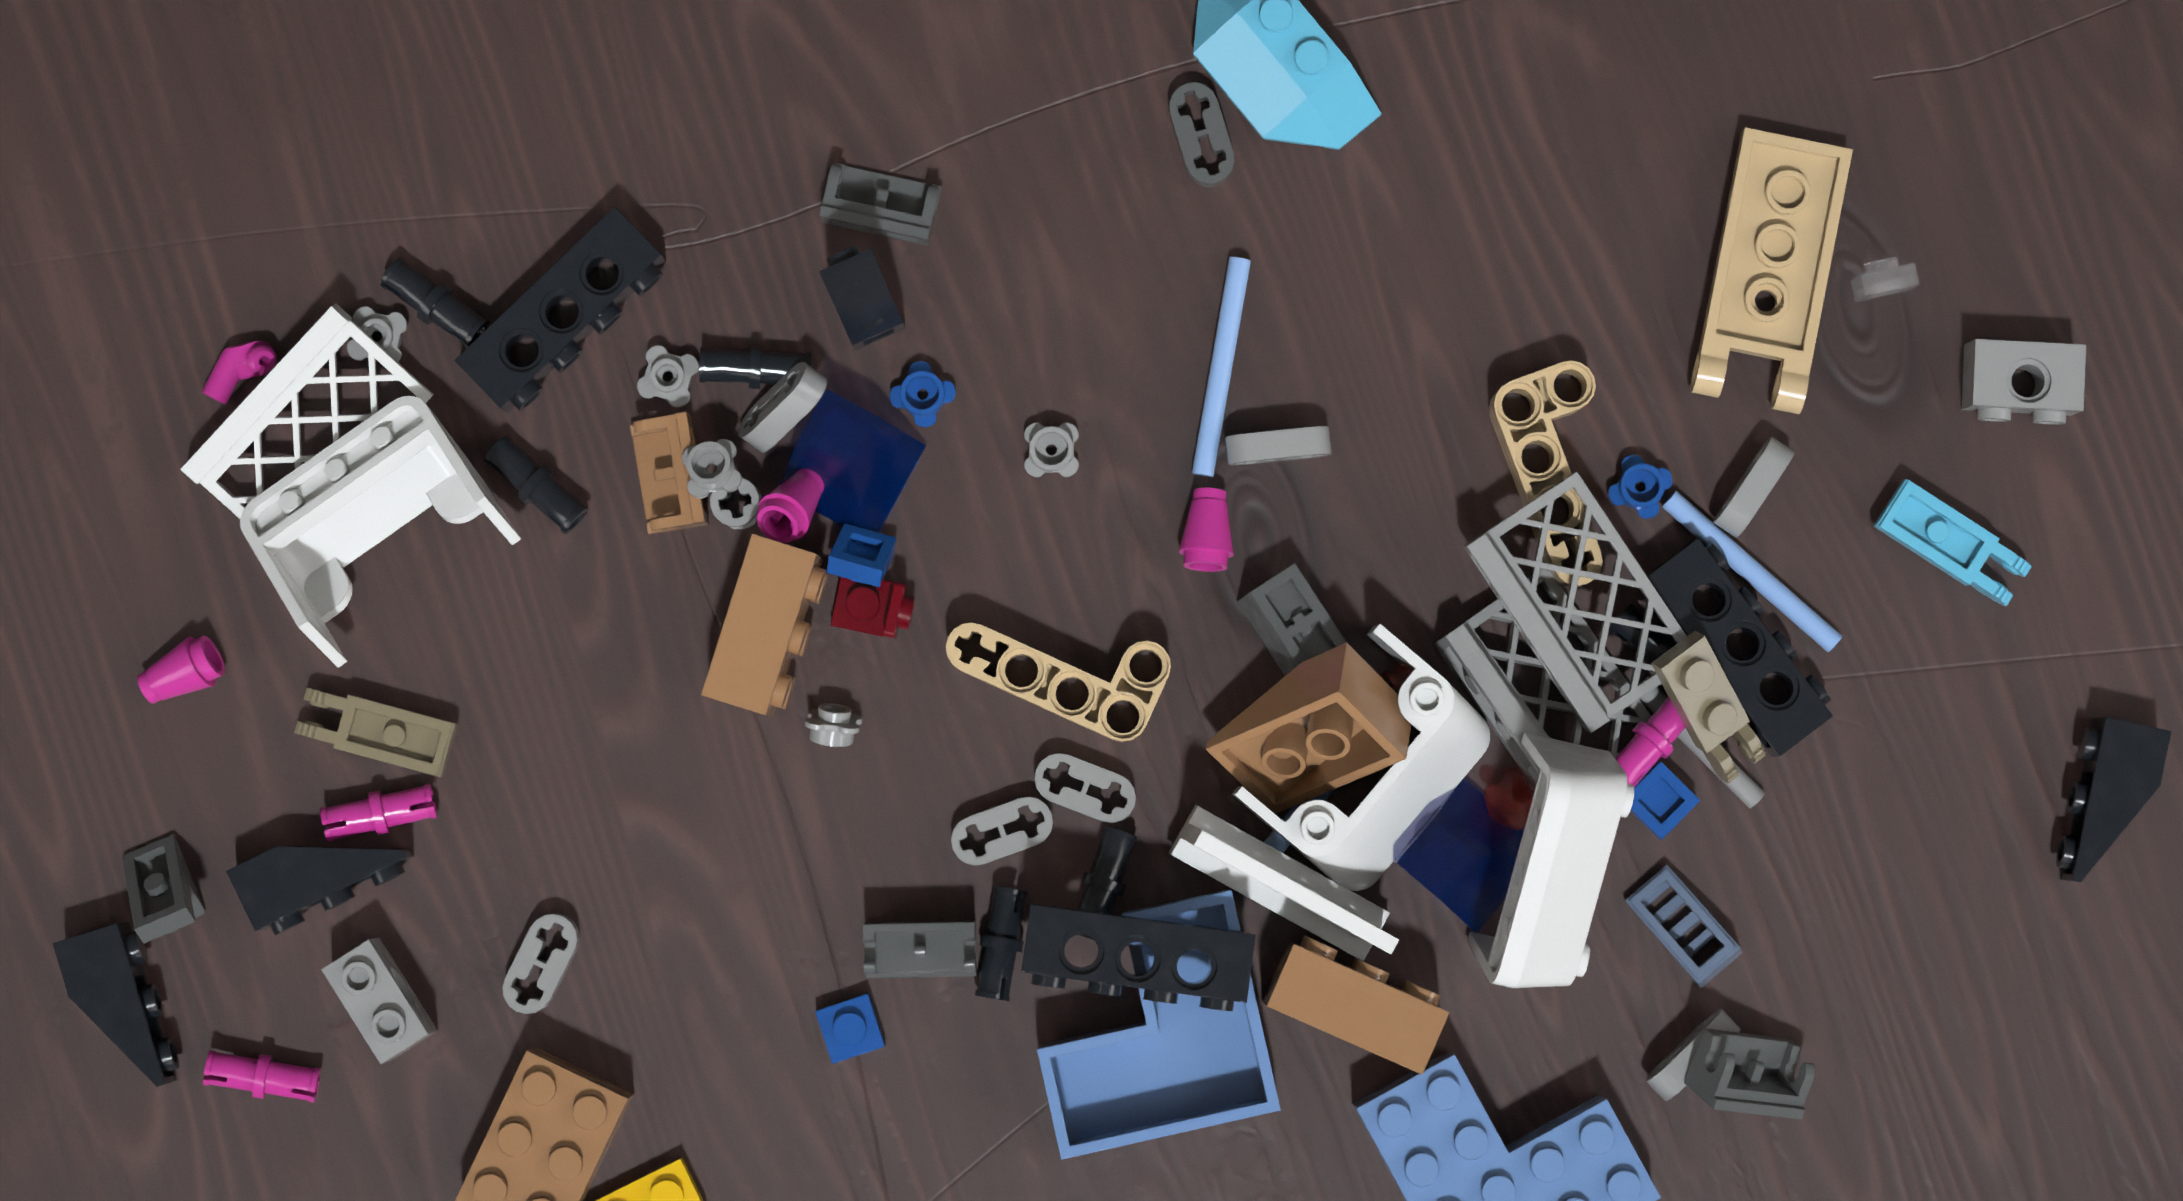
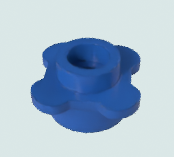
M920 361L910 366L909 375L901 386L892 388L890 401L895 408H904L912 414L916 425L927 428L935 424L936 413L941 407L955 399L956 390L950 381H941L934 375L928 363ZM919 390H926L928 397L924 400L919 399L917 396Z
M1638 455L1627 456L1621 462L1622 473L1617 484L1610 486L1608 490L1609 500L1615 506L1626 505L1637 510L1639 517L1643 519L1653 518L1659 513L1658 501L1661 499L1664 490L1672 485L1671 473L1665 468L1657 469L1652 465L1644 464L1642 458ZM1637 482L1645 484L1643 492H1638L1635 489Z

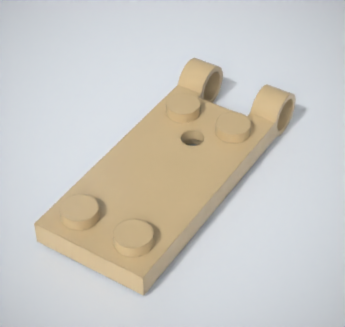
M1746 127L1741 131L1699 351L1691 377V393L1719 398L1725 380L1729 351L1781 361L1773 386L1771 409L1794 414L1801 413L1808 389L1810 369L1853 149ZM1766 291L1773 295L1775 306L1771 311L1765 312L1757 308L1755 297L1759 292Z

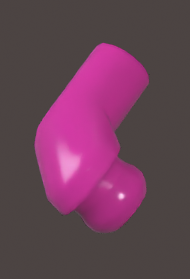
M258 340L225 348L220 354L201 392L226 405L239 380L268 375L276 367L277 355L274 349L267 342Z

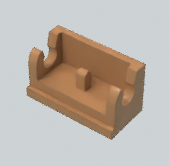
M687 412L633 422V425H630V430L633 438L648 534L709 525L705 498L697 499L687 490L690 475L682 462L684 451L690 446H696L691 416Z

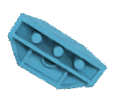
M1198 0L1193 56L1262 139L1340 150L1382 115L1350 61L1299 0Z

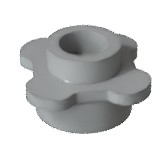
M367 306L356 310L353 315L354 323L371 338L374 332L380 331L382 339L376 343L399 362L402 356L399 349L402 343V333L407 330L408 326L405 317L398 312H393L389 315L378 314ZM354 339L348 342L347 351L353 359L361 361L366 357L368 358V352Z
M663 346L650 348L646 353L648 366L645 376L637 382L638 392L646 399L656 396L668 400L673 407L686 405L690 400L688 390L691 386L692 376L696 375L699 371L698 361L690 354H685L681 357L670 354ZM667 371L673 373V379L669 382L663 380V374Z
M1033 423L1026 428L1024 437L1029 443V457L1026 459L1024 467L1029 475L1041 477L1044 473H1059L1063 477H1071L1077 472L1079 462L1074 457V443L1078 440L1079 433L1074 425L1063 423L1059 427H1044L1040 423ZM1049 445H1054L1057 448V452L1054 455H1049L1046 452V448Z
M720 439L717 442H703L696 446H690L684 451L682 462L690 475L687 490L693 497L703 499L709 492L722 489L727 492H733L739 488L742 476L735 470L733 458L737 450L731 441ZM709 465L717 466V470L714 473L707 472Z
M835 703L820 704L818 709L809 710L808 718L805 719V727L810 729V740L817 744L831 747L852 745L854 734L859 733V725L862 724V717L851 713L850 707Z

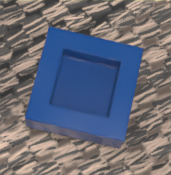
M844 523L829 555L826 573L880 588L893 559L897 538Z
M1659 761L1634 787V799L1630 812L1659 840H1662L1701 800Z
M869 993L815 1011L832 1064L886 1046Z

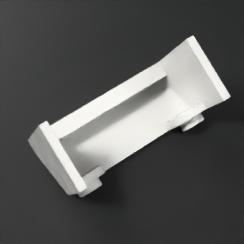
M403 396L390 402L266 489L247 504L240 519L242 533L298 628L338 668L346 663L347 660L325 623L342 612L351 599L353 591L352 582L344 567L433 505L444 520L453 524L466 523L484 512L511 545L521 540L476 469L427 404L415 396Z
M1381 624L1373 626L1366 635L1411 673L1402 683L1397 697L1398 708L1402 716L1420 731V734L1408 747L1407 758L1393 764L1349 818L1327 801L1311 800L1301 804L1284 822L1244 787L1238 786L1231 794L1332 881L1351 891L1367 889L1381 877L1484 755L1490 742V730L1484 718L1443 676Z
M1524 732L1521 743L1540 768L1539 778L1496 935L1492 937L1470 932L1467 943L1489 982L1492 984L1510 988L1570 986L1575 976H1584L1588 966L1590 946L1585 944L1620 817L1626 818L1633 804L1634 786L1627 783L1626 772L1609 751Z

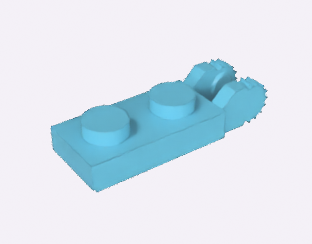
M1907 479L1902 480L1873 527L1963 585H1971L1983 595L2003 606H2007L2013 594L2003 584L1992 580L1980 572L1987 558L1990 557L2006 571L2021 577H2025L2032 567L2026 560L1998 543L2000 538Z

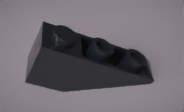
M853 246L826 259L829 267L819 271L855 351L905 329L872 249L860 253L858 247Z
M2108 717L2093 718L2092 726H2086L2083 729L2078 748V757L2085 759L2080 781L2075 780L2072 783L2067 801L2068 813H2073L2070 833L2069 835L2064 834L2061 837L2056 855V866L2062 868L2060 880L2082 882L2161 786L2172 731Z
M276 846L226 872L254 930L261 931L271 927L276 936L305 922L301 912L319 903L327 911L353 899L355 894L352 887L370 878L376 887L404 874L405 870L401 863L415 856L411 849Z
M130 923L113 924L53 943L68 997L156 1087L176 1081L173 1070L179 1068L178 1054L170 1037L163 1038L158 1021V1016L163 1015L162 1000L155 984H147L141 964L148 960L146 946L136 931L131 930Z

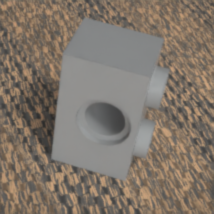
M1974 339L1964 344L1961 410L1978 411L1977 420L2007 422L2011 421V413L2033 414L2032 423L2066 424V416H2072L2084 411L2086 345ZM2016 369L2026 370L2032 375L2035 389L2030 397L2020 396L2013 389L2012 375Z
M379 937L365 941L321 969L380 1064L393 1060L438 1031Z

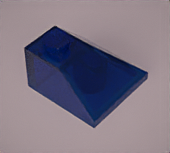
M826 389L797 442L779 485L800 469L813 470L824 482V490L815 512L841 526L846 523L880 533L926 446L878 416Z
M1463 778L1393 863L1474 933H1477L1506 899L1524 829Z

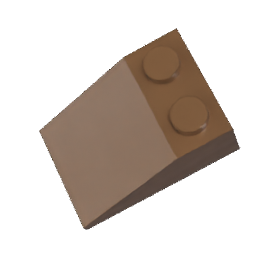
M1346 642L1300 663L1207 741L1206 750L1255 798L1276 814L1407 758L1411 724L1400 713L1397 703L1398 694Z

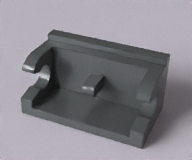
M834 163L830 168L819 217L823 224L929 246L942 186Z
M1295 563L1237 601L1285 676L1303 661L1346 643Z
M976 921L869 922L863 924V942L865 947L864 974H866V978L977 976Z
M1705 1028L1684 1083L1713 1110L1802 1120L1806 1111L1803 1106L1814 1080L1815 1065L1803 1062L1799 1068L1798 1077L1795 1080L1794 1067L1799 1061L1802 1046L1794 1039Z

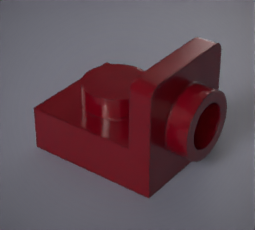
M841 577L830 626L896 640L898 629L909 630L915 598L906 596L908 586L904 583L883 580L879 588Z

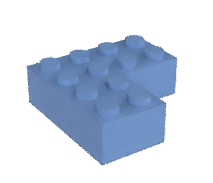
M1230 889L1121 913L1123 916L1241 931L1232 890ZM1142 942L1129 944L1135 974L1145 973L1151 968L1154 961L1152 949ZM1199 950L1186 951L1180 956L1177 963L1178 974L1189 982L1203 979L1210 967L1207 955ZM1251 975L1247 1003L1234 1001L1233 1011L1199 1007L1200 996L1178 994L1177 1004L1144 1000L1145 989L1138 988L1145 1017L1144 1022L1037 1045V1053L1061 1160L1281 1111Z
M1447 1051L1429 1061L1423 1075L1412 1070L1352 1103L1405 1201H1657L1661 1198L1608 1100L1601 1095L1591 1098L1505 1146L1455 1054Z

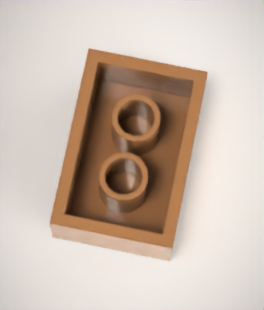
M752 534L701 693L702 696L770 717H774L776 707L786 710L795 683V678L787 675L793 654L803 656L812 629V625L804 622L810 601L817 604L820 603L829 573H826V569L821 568L823 562L821 557L815 553Z
M1305 935L1300 945L1288 940L1262 1002L1269 1008L1423 1075L1450 1013L1437 1006L1441 996L1407 980L1402 990L1389 985L1386 981L1390 973L1357 958L1354 959L1351 967L1334 960L1338 950Z
M533 1047L527 1050L455 1201H584L634 1094L539 1048Z

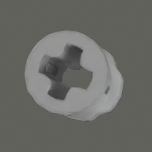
M743 478L738 490L744 497H751V504L743 507L744 516L736 518L730 510H723V503L731 500V492L723 489L713 491L710 497V507L714 516L721 523L728 525L734 530L746 529L756 523L758 504L762 499L760 491Z

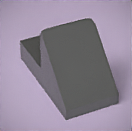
M173 834L122 855L133 926L143 944L196 922L195 918L205 913L200 894L178 841Z

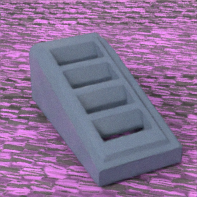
M1668 865L1625 900L1700 988L1709 983L1742 954L1740 946ZM1671 887L1677 895L1652 915L1646 907ZM1686 904L1691 912L1667 932L1661 924ZM1701 921L1707 929L1682 949L1677 941ZM1716 939L1721 944V947L1697 966L1692 958Z

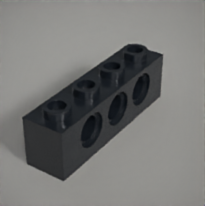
M614 207L454 361L500 409L506 413L513 407L522 411L541 394L544 388L539 383L554 368L561 373L583 353V349L579 344L594 330L599 335L604 333L622 316L623 311L619 306L634 291L638 296H642L660 280L663 273L658 268L666 261L645 237ZM601 263H613L618 267L619 271L617 282L607 290L593 288L590 281L593 269ZM562 301H573L577 304L579 310L576 322L564 329L554 327L551 322V312L554 306ZM522 339L535 340L539 349L536 360L526 367L515 366L511 359L513 346Z
M1699 539L1690 541L1646 576L1686 636L1697 631L1706 637L1750 720L1747 724L1758 736L1761 744L1771 757L1781 756L1833 717L1825 706L1831 699L1824 687L1814 676L1810 674L1804 678L1793 664L1792 660L1797 657V654L1788 640L1778 630L1771 634L1758 618L1764 611L1753 594L1744 586L1737 590L1726 576L1725 572L1730 569V566L1716 546L1711 542L1704 546ZM1700 585L1711 587L1719 597L1718 609L1712 616L1700 614L1693 606V594ZM1735 629L1743 630L1752 640V651L1743 661L1733 658L1727 651V637ZM1769 673L1781 677L1786 686L1783 700L1776 705L1766 702L1760 693L1761 681Z
M1031 903L1021 972L1032 974L1031 984L1065 989L1067 978L1089 981L1087 992L1121 996L1122 986L1145 989L1144 1000L1177 1004L1178 994L1200 996L1199 1007L1233 1011L1234 1001L1247 1003L1256 935L1241 931ZM1079 934L1090 936L1098 946L1096 959L1090 965L1084 967L1071 964L1064 952L1068 940ZM1134 942L1147 944L1154 954L1151 968L1142 974L1129 973L1121 964L1122 951L1127 945ZM1189 950L1202 951L1207 955L1210 963L1207 975L1196 982L1184 980L1177 971V963L1180 956Z

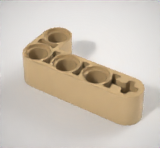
M1572 360L1561 362L1512 380L1499 388L1490 400V419L1523 507L1572 475L1552 421L1577 412L1587 405L1594 396L1596 388L1594 375L1581 362ZM1570 374L1578 379L1582 391L1577 401L1566 402L1556 395L1554 381L1558 375ZM1518 393L1527 399L1530 405V413L1526 420L1517 422L1506 417L1502 409V401L1505 395ZM1526 445H1540L1547 451L1550 462L1544 473L1530 472L1523 465L1521 455ZM1572 488L1560 496L1568 505L1569 515L1566 522L1559 526L1576 527L1581 530L1585 508ZM1541 509L1528 517V519L1542 522ZM1590 524L1588 531H1589V532H1594L1593 529H1592V526H1591V524ZM1531 527L1538 544L1541 528ZM1548 530L1543 553L1545 563L1562 566L1561 561L1569 557L1565 541L1563 540L1553 546L1550 538L1564 533ZM1579 536L1568 539L1575 555ZM1587 538L1584 554L1587 557L1588 563L1584 564L1581 570L1599 574L1603 563L1601 550L1597 539ZM1550 570L1560 586L1569 588L1571 574ZM1579 577L1577 587H1581L1594 579Z
M972 622L961 624L953 629L946 643L947 657L952 665L961 672L1104 737L1119 742L1131 741L1143 732L1166 684L1171 669L1170 657L1166 650L1159 644L1151 641L1137 642L1127 649L1111 683L981 624ZM973 633L982 636L980 645L995 654L997 643H1002L1009 647L998 661L995 677L984 673L991 663L982 658L973 657L970 664L961 661L963 652L956 647L960 638L969 640ZM1140 651L1153 652L1161 661V673L1152 682L1138 681L1130 672V660ZM1016 656H1028L1037 664V678L1029 686H1014L1006 677L1007 664ZM1066 679H1079L1088 688V700L1083 707L1076 710H1068L1057 701V687ZM1119 701L1130 702L1138 711V724L1132 731L1127 733L1116 732L1107 723L1106 715L1108 709L1112 704Z

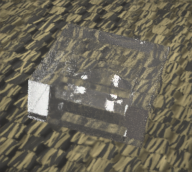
M1897 257L1864 264L1865 273L1851 280L1855 302L1909 291L1919 285L1915 263L1898 266Z

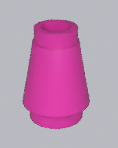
M800 469L764 496L758 504L757 524L761 532L767 538L780 543H789L803 537L809 528L816 506L824 490L822 478L813 470Z
M1197 488L1194 490L1193 500L1191 501L1179 548V553L1184 556L1183 566L1185 568L1202 572L1227 570L1228 558L1233 557L1234 552L1226 491L1217 488Z
M204 635L197 639L189 636L148 667L146 671L138 674L137 681L144 697L151 704H154L160 700L215 686L216 679L225 674V666L219 650L210 638Z

